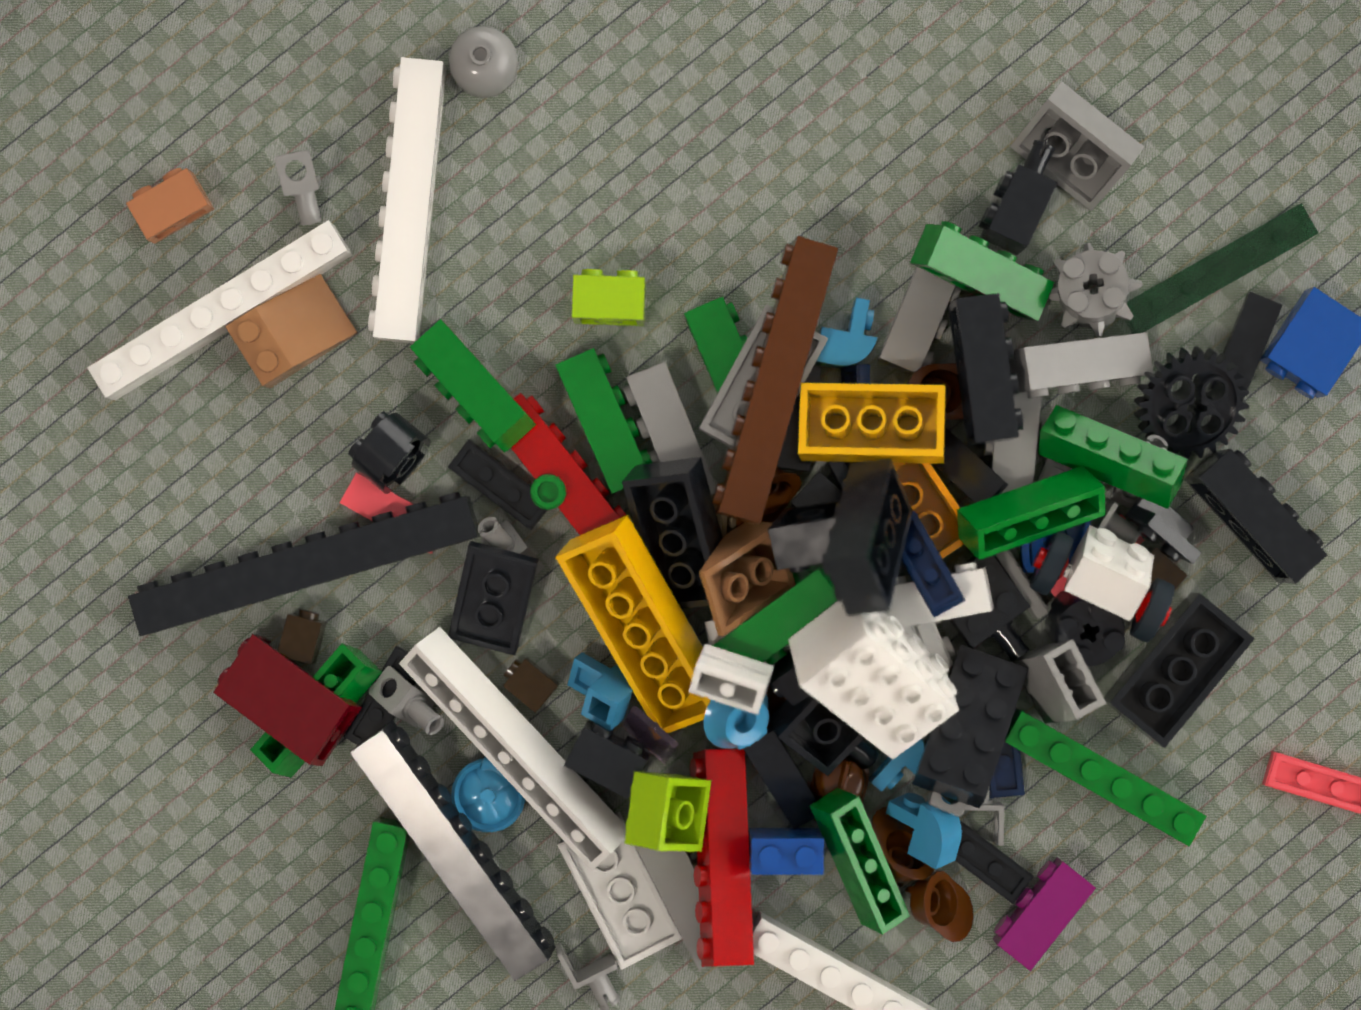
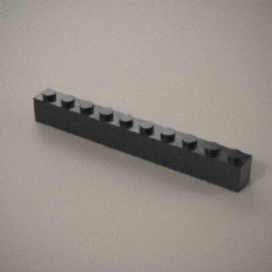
M454 492L439 497L440 504L427 507L425 501L405 507L407 514L393 517L391 511L373 516V524L360 527L358 521L339 526V534L326 537L325 531L304 537L306 543L293 547L292 542L289 541L272 546V553L259 557L258 551L238 556L239 563L226 567L225 562L221 561L204 566L205 573L197 576H192L191 571L170 576L172 583L159 586L158 581L137 586L138 593L128 596L139 636L150 635L482 537L478 533V523L470 496L461 497L459 492Z

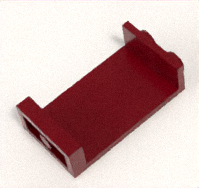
M252 634L250 638L245 639L239 646L238 656L233 664L220 674L217 681L218 686L213 693L309 765L323 766L362 707L350 699L339 697L271 647L269 645L271 641L268 638Z

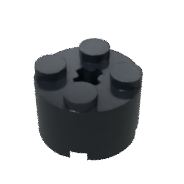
M383 411L373 420L371 424L373 430L364 440L362 438L358 439L350 448L348 455L353 458L352 467L383 493L388 494L393 491L388 487L394 481L401 485L414 472L425 456L420 451L423 444L429 447L431 441L399 413L395 412L389 415Z
M1063 591L1054 598L1048 617L1046 616L1045 620L1046 632L1053 643L1073 639L1087 667L1100 665L1108 661L1123 648L1125 644V626L1122 617L1066 591Z

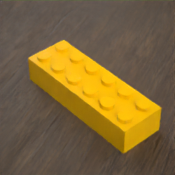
M626 515L570 539L555 558L659 737L703 721L711 699H708L706 696L702 697L689 693L694 670L703 646L629 516Z

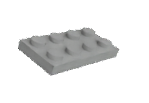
M767 304L763 308L698 430L733 449L737 436L731 434L737 414H744L747 403L741 400L746 381H753L756 367L751 366L753 355L757 345L763 347L766 333L761 332L766 312L772 313L774 309ZM816 331L801 383H805L829 339ZM800 383V386H799V390H798L797 396H798V394H799V392H800L801 383Z

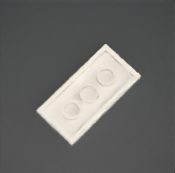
M616 813V816L626 825L621 813ZM624 840L592 871L566 842L562 841L557 846L621 970L682 939L635 846L624 844Z

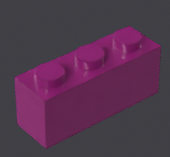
M1058 857L1054 862L1049 860L1043 865L1037 874L1039 881L1031 890L1026 888L1020 894L1015 903L1018 906L1010 917L1004 916L993 931L996 934L993 938L994 942L1029 971L1034 968L1096 889V887Z

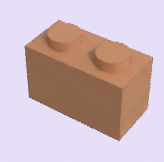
M176 168L162 177L163 182L153 188L150 185L140 188L132 194L134 199L126 203L145 238L154 244L214 210L195 174L188 168L184 170Z

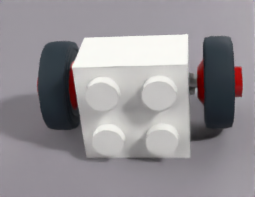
M1089 525L1070 563H1068L1073 538L1062 532L1054 533L1045 548L1040 547L1034 558L1032 566L1035 569L1029 587L1038 593L1047 595L1057 580L1063 575V577L1067 578L1064 591L1128 621H1131L1134 616L1130 635L1143 642H1149L1155 636L1160 626L1163 627L1166 624L1172 611L1170 605L1175 591V586L1158 578L1150 585L1154 555L1140 544H1129L1117 538L1108 529H1097Z

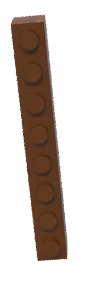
M797 236L792 245L788 243L785 245L780 264L786 265L782 279L776 278L771 292V298L776 299L772 313L766 312L761 327V332L766 333L763 347L757 345L751 366L756 367L753 381H746L741 398L742 401L747 402L744 414H737L731 434L737 436L734 449L728 448L724 456L722 469L727 470L724 484L717 483L714 491L712 504L717 505L716 514L753 525L761 523L839 249L837 247Z

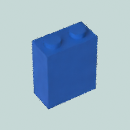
M1316 287L1309 288L1303 292L1261 356L1260 361L1267 365L1265 370L1274 377L1281 380L1286 377L1297 384L1295 390L1310 399H1313L1314 396L1316 398L1327 396L1361 345V317Z
M749 828L751 875H824V838L819 828Z

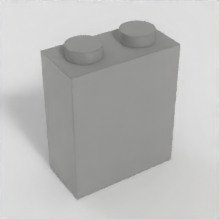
M1073 639L1041 645L1013 661L1015 664L1028 668L1024 685L1045 724L1078 720L1106 704Z

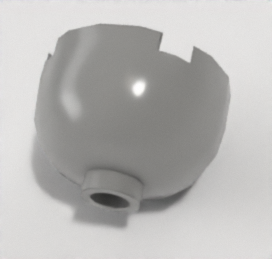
M488 26L471 27L459 34L451 46L448 59L450 73L457 85L470 96L479 98L495 97L503 93V90L508 88L516 79L519 67L517 51L509 37L498 29Z

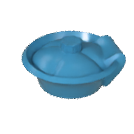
M767 694L758 715L711 700L704 716V731L709 741L720 748L736 747L739 750L751 746L755 741H759L768 732L769 712Z
M486 757L466 765L459 772L452 786V803L459 813H463L468 817L472 829L480 832H497L509 827L520 816L525 804V798Z

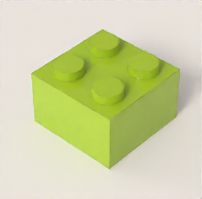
M582 269L581 275H573L572 319L574 323L584 325L644 326L645 277H639L638 271L618 270L617 276H604L603 270Z
M634 771L624 844L657 851L702 852L711 780L680 774Z

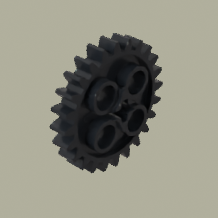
M1194 346L1190 355L1182 347L1179 351V358H1175L1168 352L1166 353L1167 364L1163 365L1155 361L1154 364L1158 371L1155 374L1151 372L1144 373L1150 380L1148 385L1138 384L1137 386L1144 393V396L1134 398V402L1142 407V409L1134 412V415L1142 421L1138 428L1143 433H1147L1145 439L1150 435L1162 437L1168 444L1167 451L1174 454L1180 452V455L1186 459L1190 458L1192 451L1199 458H1203L1204 448H1208L1213 453H1216L1215 443L1220 441L1228 445L1229 443L1225 435L1228 432L1237 435L1239 432L1233 426L1234 423L1245 422L1246 420L1239 414V410L1249 408V405L1240 399L1249 394V391L1244 386H1240L1246 379L1240 373H1237L1239 370L1238 366L1233 362L1228 363L1229 359L1222 353L1217 356V353L1211 348H1208L1203 353L1202 349ZM1182 380L1181 387L1177 391L1171 392L1174 383ZM1212 381H1216L1213 390L1205 392L1207 385ZM1174 414H1178L1177 420L1173 424L1167 425L1168 419ZM1212 414L1210 421L1201 426L1203 418Z

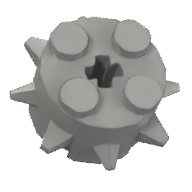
M1085 243L1082 253L1076 254L1067 261L1060 259L1054 261L1053 264L1059 272L1058 287L1051 290L1048 299L1059 301L1064 313L1061 323L1063 328L1066 329L1075 323H1079L1084 328H1092L1096 337L1102 336L1104 326L1113 323L1115 318L1131 321L1134 315L1127 306L1128 293L1143 285L1142 281L1128 277L1126 268L1123 265L1125 252L1121 250L1113 254L1093 249L1091 243ZM1089 285H1097L1099 287L1098 293L1090 294Z

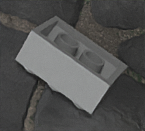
M1063 82L1059 84L1010 146L1023 158L1027 159L1034 140L1044 142L1039 157H1041L1044 148L1048 144L1051 145L1055 151L1045 168L1044 174L1050 179L1057 181V185L1091 212L1130 168L1144 148L1143 145Z

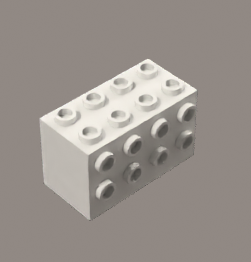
M837 601L788 639L800 687L892 760L959 711L955 699L957 691L948 678L947 672L949 667L946 661L937 653L931 654L918 636L907 634L894 616L887 617L882 612L847 616L841 601Z

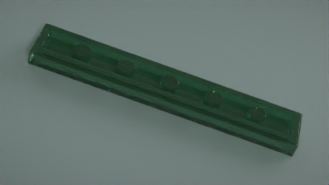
M1301 203L1129 300L1127 306L1134 317L1131 321L1125 320L1132 334L1143 333L1319 233Z

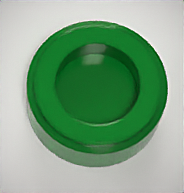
M551 474L539 476L533 482L530 490L533 502L538 507L546 510L559 507L564 502L567 493L564 482L559 477Z

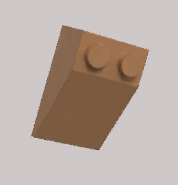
M321 274L253 308L225 326L262 386L269 389L358 334Z
M761 521L760 524L753 525L744 522L724 535L699 571L719 636H725L796 585L789 568L777 570L768 528L772 523Z

